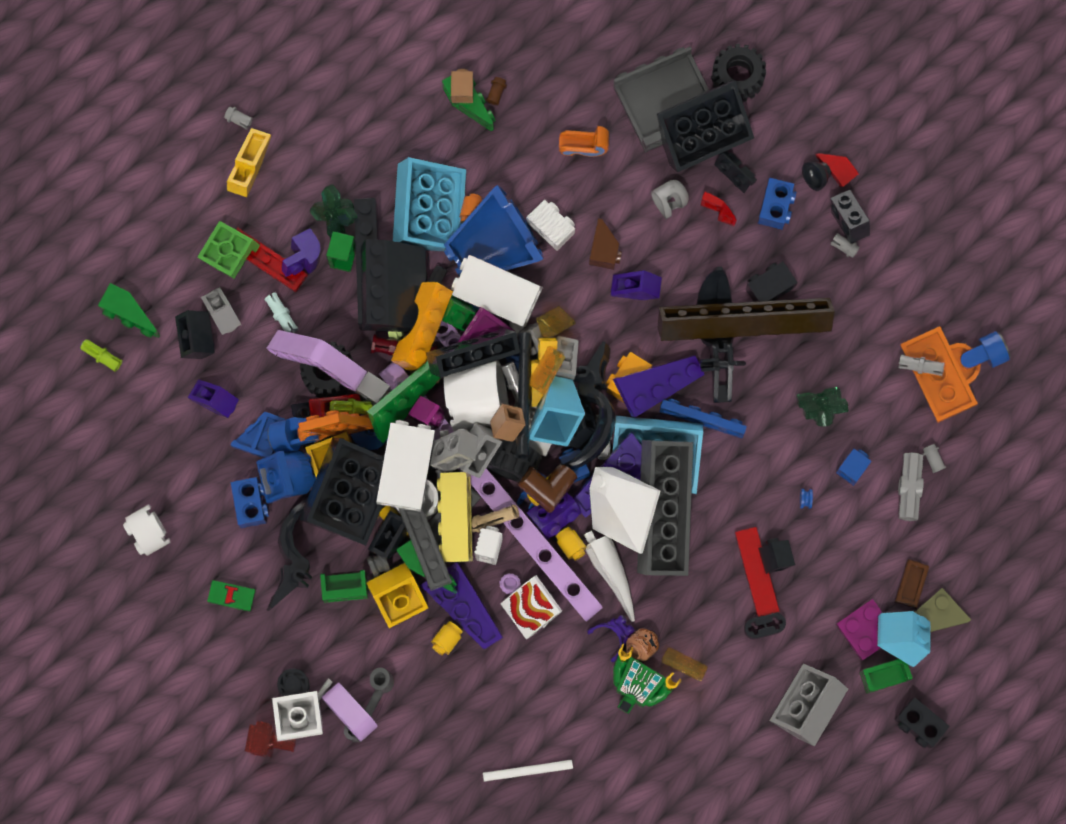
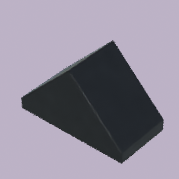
M390 511L368 550L387 560L397 553L396 549L405 544L407 529L402 517Z

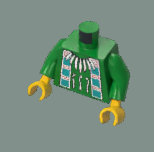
M624 644L620 646L619 656L613 668V684L617 687L616 692L623 696L617 707L621 711L629 714L635 704L641 708H644L645 705L652 707L664 701L673 691V688H676L681 683V678L677 683L672 681L671 677L674 673L665 678L632 658L633 647L629 653H625L623 651Z

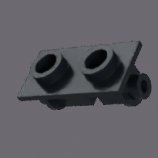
M725 151L721 153L714 165L737 188L745 193L749 186H752L757 181L756 175L746 166L740 169L739 166L742 162L732 152Z

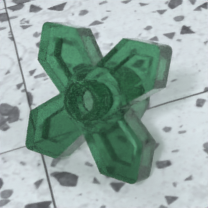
M331 184L326 186L321 193L323 202L314 203L310 209V213L316 221H326L327 235L330 238L333 231L346 234L344 225L353 224L358 217L354 211L353 203L349 199H340V192Z
M839 387L828 388L817 394L807 392L796 395L799 408H803V415L806 420L813 419L817 426H829L833 424L835 414L849 412L848 402L845 398H842Z

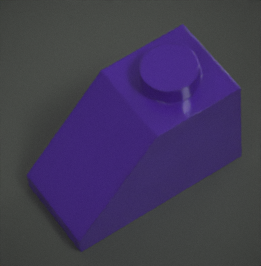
M645 270L613 275L611 296L637 300L660 298L662 277Z
M199 379L188 396L193 402L226 418H229L230 414L234 412L239 401L238 398L222 387Z

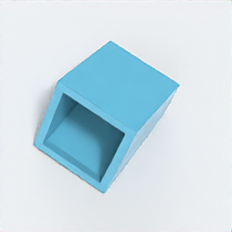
M552 377L535 410L528 432L529 440L562 446L569 445L585 415L573 379Z

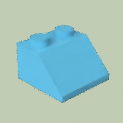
M913 611L881 613L878 616V646L914 667L930 653V621Z

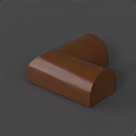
M558 465L549 478L546 479L534 467H530L517 485L548 513H552L577 479V475L569 467Z

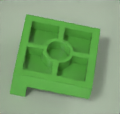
M219 221L197 258L235 279L251 251L256 252L260 245L248 236Z

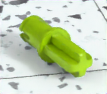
M84 340L81 344L80 349L94 357L97 363L104 364L114 372L120 368L123 360L107 351V348L102 349L90 340Z
M353 398L347 401L332 400L330 402V411L339 410V413L349 412V414L359 413L368 415L367 411L373 407L370 401H355Z

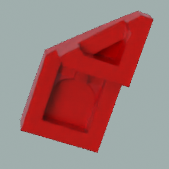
M821 153L815 155L820 163L824 162L830 167L831 175L840 187H844L859 175L847 157Z
M704 192L700 206L719 212L717 221L735 226L737 220L726 203L718 197Z

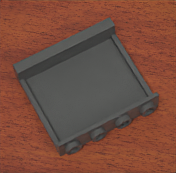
M691 46L686 49L684 47L679 48L667 57L660 56L649 65L642 64L636 67L635 71L628 74L627 72L621 73L614 79L613 88L645 153L663 145L657 113L709 91L691 55Z

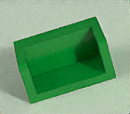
M333 231L326 255L330 268L351 272L356 255L355 238L351 235Z
M360 570V573L330 576L320 574L322 600L324 603L368 599L365 570Z
M900 659L859 672L866 694L908 682L912 679L908 664Z

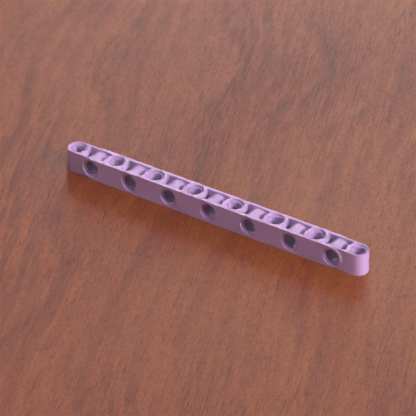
M394 362L379 373L392 390L409 377L402 367ZM445 419L439 428L434 429V441L440 439V430L447 429L449 434L454 432ZM485 469L480 478L471 475V485L493 511L509 507L513 504L517 506L519 517L523 519V525L520 528H513L512 521L514 519L503 523L582 618L587 622L603 608L602 605L491 473ZM488 484L495 485V491L491 495L484 493V488ZM543 551L551 552L552 557L550 561L542 562L540 560V555ZM573 584H577L580 587V592L576 596H571L568 593L569 587Z

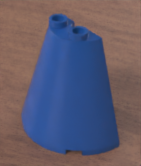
M499 185L489 192L444 244L446 248L444 252L450 261L454 260L458 265L455 270L459 277L462 272L460 270L461 263L464 258L468 259L469 255L503 270L514 269L544 259L542 250L536 247L539 243L514 202L507 200L505 197L507 195L506 192Z

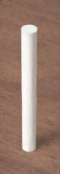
M572 760L484 772L483 778L485 782L573 769Z

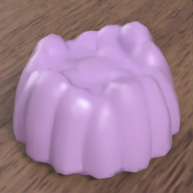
M510 573L504 575L500 581L502 591L510 595L520 588L519 586L521 585L518 576Z

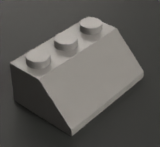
M803 664L769 721L796 738L815 746L848 688L834 676Z

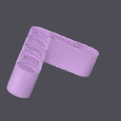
M277 330L267 347L268 351L275 355L278 354L277 356L280 358L318 367L352 391L357 390L367 373L366 370L330 344L317 338Z

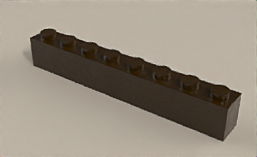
M830 298L659 307L657 328L661 341L832 332L835 311Z

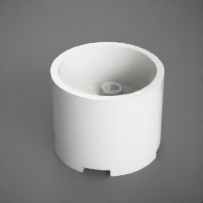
M498 360L444 377L446 407L449 409L450 416L454 419L450 420L454 432L457 429H466L470 432L475 422L491 428L490 421L502 404L509 405L505 377Z

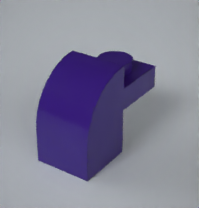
M309 228L292 237L291 249L295 254L282 260V272L286 277L291 274L296 275L300 273L303 268L310 274L318 266L320 243Z

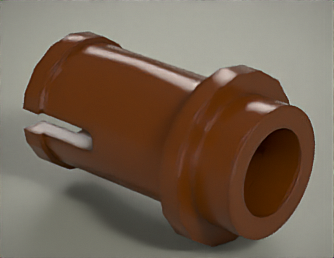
M494 77V80H491L492 86L486 101L489 104L498 106L503 90L507 88L506 80Z

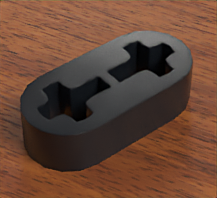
M779 613L753 618L745 624L744 633L750 639L775 635L784 630L786 620ZM773 618L782 623L778 626L779 629H776L775 626L767 627L766 624L771 623ZM751 623H754L755 626L763 625V629L758 630L757 635L748 630L751 627Z

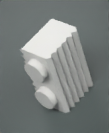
M544 200L526 217V222L558 251L575 234V224L569 217L566 216L564 218L559 214L560 210L553 202L548 203Z
M486 526V529H480L476 550L474 551L477 561L496 565L503 539L502 533L499 532L498 528Z

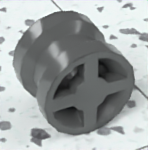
M379 555L366 557L374 577L379 576L380 572L390 571L385 558Z

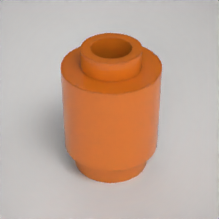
M469 194V196L464 197L459 215L461 224L482 202L480 195Z

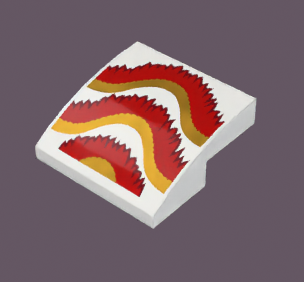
M537 575L501 603L526 639L532 637L538 630L562 612Z

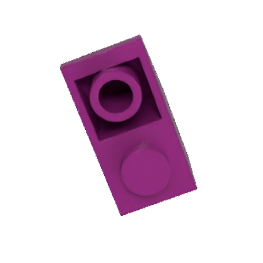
M422 396L419 397L409 412L411 418L420 424L431 426V430H434L435 427L439 428L445 419L442 408Z

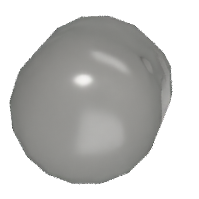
M670 180L651 191L652 199L665 219L672 216V210L684 208L689 201L686 188L677 180ZM672 197H674L675 201L667 202Z

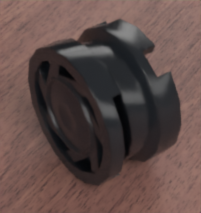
M292 668L281 673L277 681V687L282 696L308 693L310 682L305 673L299 669Z

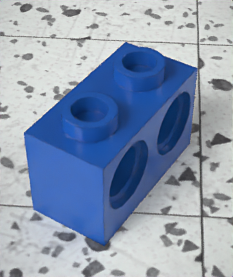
M769 178L758 224L783 230L785 223L789 224L792 213L788 211L789 204H794L797 193L793 191V183ZM782 191L786 197L779 198L775 192ZM778 211L781 217L774 218L770 212Z
M257 477L230 482L238 526L246 528L266 524V517H269L267 504H263L262 496H264L262 483H259ZM247 487L254 488L252 496H244L243 493ZM251 508L258 509V514L254 518L247 517V513Z

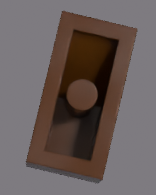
M598 218L589 265L614 270L615 264H620L622 251H618L619 243L603 219Z

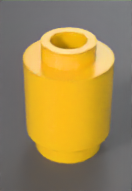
M567 527L555 536L558 540L557 544L569 560L574 559L576 561L585 555L584 550L587 547L575 530Z
M449 621L441 627L432 639V649L442 656L444 653L449 655L461 639L460 635L463 631Z

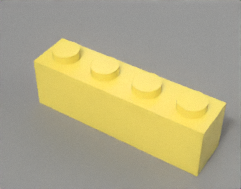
M465 472L440 473V478L437 479V489L441 491V500H438V513H441L438 533L442 535V544L439 545V551L444 562L473 561L471 475Z

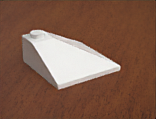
M595 467L590 485L593 529L642 554L660 490L614 467Z

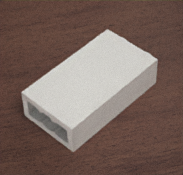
M469 255L468 259L464 258L460 266V270H462L459 278H455L451 290H454L452 295L526 327L543 287L474 256Z
M396 420V423H390L377 504L421 512L435 430H431V426L418 424V427L409 426V422Z

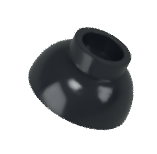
M810 161L803 165L802 174L805 182L811 189L820 191L826 186L828 178L831 176V170L824 162Z

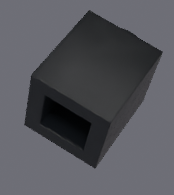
M779 538L766 541L767 545L758 548L766 574L783 571L796 565L789 540L779 541Z

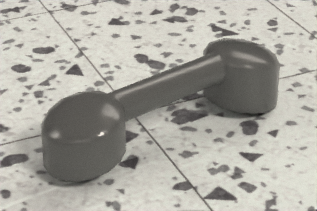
M381 667L373 670L370 675V684L375 689L365 708L370 717L383 693H388L394 686L393 675ZM345 725V737L352 742H360Z

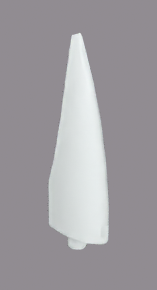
M592 531L584 534L588 542L585 550L593 566L615 593L631 622L635 621L629 585L614 542L607 536L596 540Z

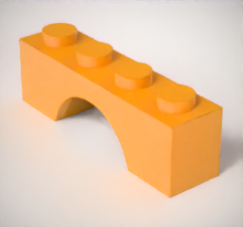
M438 282L421 283L414 301L419 309L417 321L411 332L405 338L398 341L391 359L392 362L406 370H417L425 364L427 359L426 352H429L453 291Z

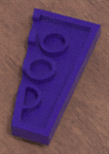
M688 356L668 362L667 364L654 366L623 377H617L613 381L631 417H637L705 374L701 372L696 356Z
M632 431L600 467H614L640 480L642 445ZM593 475L573 497L585 518L591 514L590 485Z
M459 562L447 568L448 573L452 575L457 583V586H455L456 594L443 587L430 591L427 581L420 585L483 649H487L504 638Z

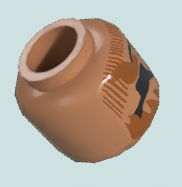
M641 628L627 639L626 651L629 653L633 647L631 657L638 661H646L659 649L658 637L653 631Z

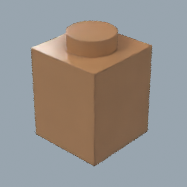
M467 69L451 71L452 103H473V71Z
M506 404L500 406L490 421L494 438L514 442L525 426L522 408Z

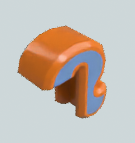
M597 126L595 133L569 130L560 133L559 152L563 155L573 156L574 154H580L588 157H597L604 155L609 150V131L605 127Z

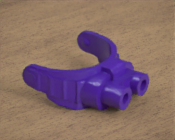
M620 615L617 619L613 618L607 623H600L595 627H591L587 634L593 633L599 627L610 628L619 637L620 646L624 644V651L626 641L635 632V629L631 625L627 626L626 618ZM617 653L610 661L616 662L619 654Z

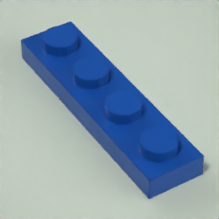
M674 399L663 400L660 408V413L692 423H700L704 427L739 438H743L747 427L740 420L730 419L729 421L723 419L722 415L715 412L707 414L701 412V409L696 406H682L679 401Z

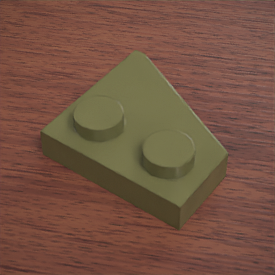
M943 588L915 611V613L924 616L930 621V633L971 621Z

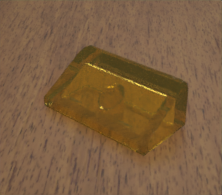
M560 306L536 318L543 338L557 335L576 324Z
M551 346L547 347L529 380L531 387L543 395L546 393L565 359L563 352Z
M667 648L662 658V663L699 682L702 681L708 668L706 665L672 648Z

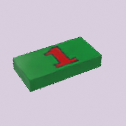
M212 580L207 602L251 612L256 590Z

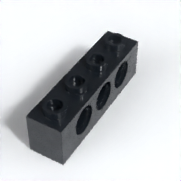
M504 328L426 352L430 373L441 378L518 354L520 349L516 332Z

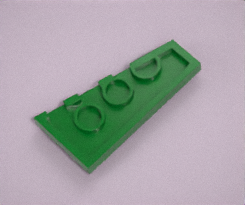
M428 361L367 411L376 436L382 443L388 438L390 423H396V420L403 421L419 397H424L440 379V377L430 373Z

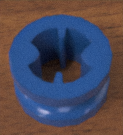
M801 489L800 508L807 506L808 509H811L813 490L805 491Z

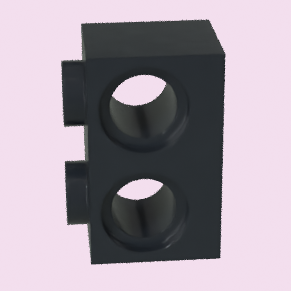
M848 190L832 197L831 213L850 244L870 236V221L852 192Z
M915 697L908 702L895 718V721L898 722L897 727L906 734L910 732L916 737L915 742L929 749L935 746L950 727ZM909 711L917 715L916 723H910L907 720V713ZM926 726L934 729L935 735L933 738H928L925 735L924 729Z

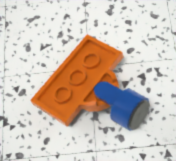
M939 326L900 344L905 356L914 358L926 357V360L945 363L943 376L929 373L918 374L917 371L912 370L937 423L978 405L969 385L979 375L981 363L987 361L991 368L1010 361L1009 349L999 332L995 331L979 338L980 346L971 348L964 343L949 345Z
M339 410L326 412V416L320 418L319 415L306 418L293 417L271 423L268 428V441L275 453L279 451L288 453L299 450L301 445L312 442L316 443L329 436H337L345 432L350 435L374 428L368 415L359 416V413L349 414V412L339 413Z

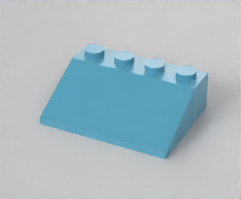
M410 157L398 163L393 241L422 247L429 251L446 250L444 244L461 226L459 215L465 197L466 169Z
M616 416L613 451L631 431L641 445L642 440L693 442L691 493L697 494L703 424Z

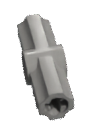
M919 453L903 454L902 476H900L898 495H900L898 519L905 521H917L919 516V503L924 483L923 478H921L923 455Z

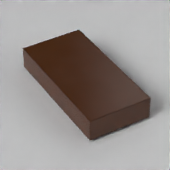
M907 560L896 595V603L917 608L928 573V565Z

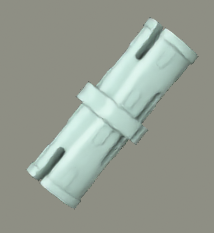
M276 292L271 294L272 297L268 295L264 300L274 313L275 321H279L284 331L295 333L298 327L290 317L289 309L284 307Z

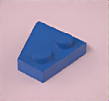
M264 412L257 418L254 424L245 429V432L239 438L231 442V447L262 458L274 454L268 441V428L271 423L285 420V418Z

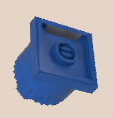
M279 451L256 461L267 504L274 503L283 498L307 494L311 487H313L316 477L312 473L311 457L307 452L294 451L284 453V451Z

